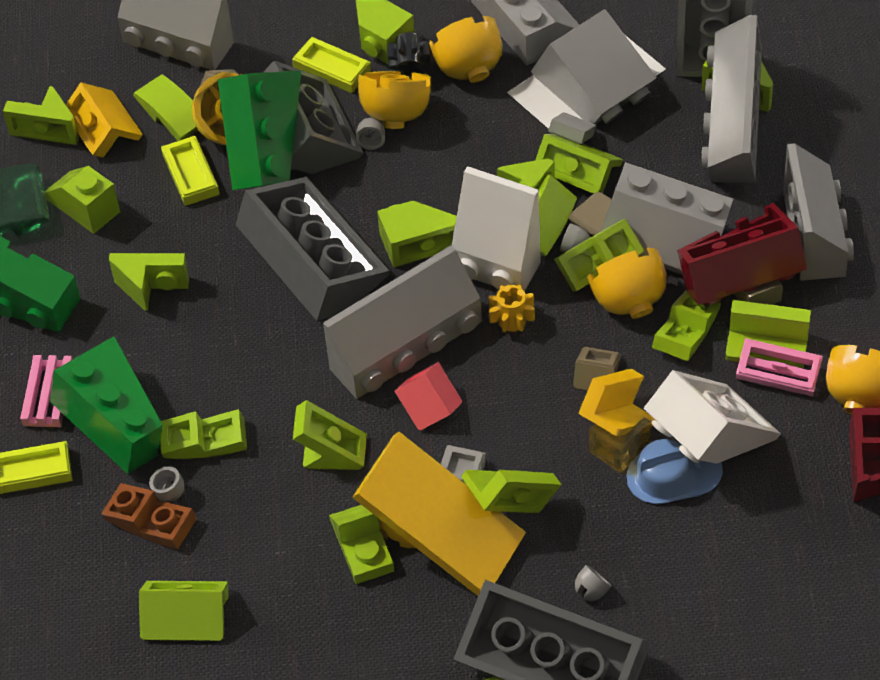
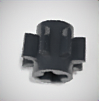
M402 33L396 37L395 44H387L389 68H396V71L401 72V75L412 77V73H421L423 66L431 65L429 41H422V38L416 33Z

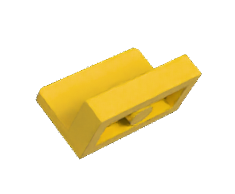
M81 82L66 103V106L74 116L79 136L93 156L104 158L118 136L139 141L143 135L112 90Z
M633 369L593 378L578 413L615 436H622L653 427L652 421L654 420L649 413L633 404L644 378L642 374Z

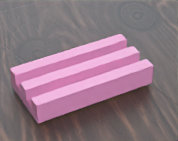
M745 338L736 371V379L813 397L823 356ZM750 352L809 365L812 368L811 370L789 366L785 363L750 357L749 355ZM749 366V367H753V368H757V369H761V370H766V371H770V372H774V373H779V374H783V375H787V376H791V377H796V378L808 380V382L800 381V380H796V379H792V378H788V377H783V376H779V375H775V374H770V373H766V372H762V371H758V370H753V369H749V368H746V367Z
M33 355L20 417L23 426L62 427L64 414L55 406L53 407L52 417L46 416L51 397L53 372L55 369L73 360L72 356H64L63 360H58L56 355H49L48 360H43L41 355ZM43 370H46L36 417H33Z

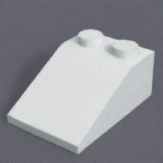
M467 166L463 176L452 247L456 250L471 280L475 279L490 284L499 290L501 285L517 286L519 284L525 291L541 263L539 190Z
M672 370L644 407L654 418L652 421L653 426L664 435L675 437L682 444L679 450L696 463L700 461L720 463L775 441L781 434L727 384Z

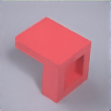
M439 362L408 378L394 391L418 430H423L451 415L462 403V399Z

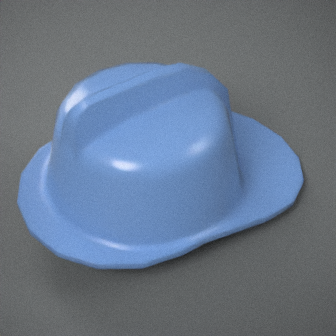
M670 439L655 440L648 444L630 463L626 474L627 485L635 497L643 502L655 505L697 497L711 492L720 483L723 474L722 463L693 462L679 450V447L682 445L680 442L678 443Z

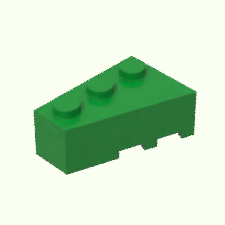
M302 70L249 73L218 79L232 190L258 188L290 181Z
M0 236V315L26 321L39 329L47 328L60 332L81 300L75 276L33 253L29 258L24 257L9 249L8 247L11 242Z
M114 336L54 370L50 402L124 472L129 474L158 456L163 425Z

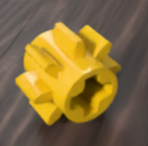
M501 285L497 296L489 295L490 323L498 322L502 332L523 331L527 320H535L533 293L525 294L521 285Z

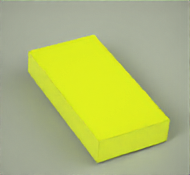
M311 37L292 59L294 68L327 79L329 84L353 93L358 87L359 75L364 76V73L372 71L371 62L314 37Z
M196 136L161 146L163 157L184 206L219 195L218 185Z
M67 441L0 453V494L73 481Z

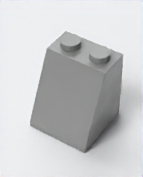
M606 9L550 43L531 70L535 78L577 115L593 124H597L601 120L608 124L623 112L621 107L631 102L635 106L651 94L648 88L657 78Z

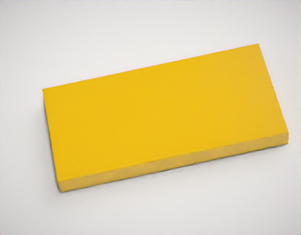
M400 432L393 435L352 497L477 596H479L485 580L496 583L526 533L500 511H484L464 482Z

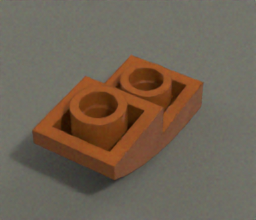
M120 483L101 513L103 519L127 532L177 550L197 520L192 508L159 501L153 490Z

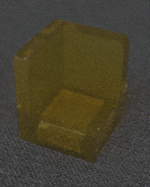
M644 417L626 435L615 436L594 424L589 429V452L621 473L651 443L652 422Z

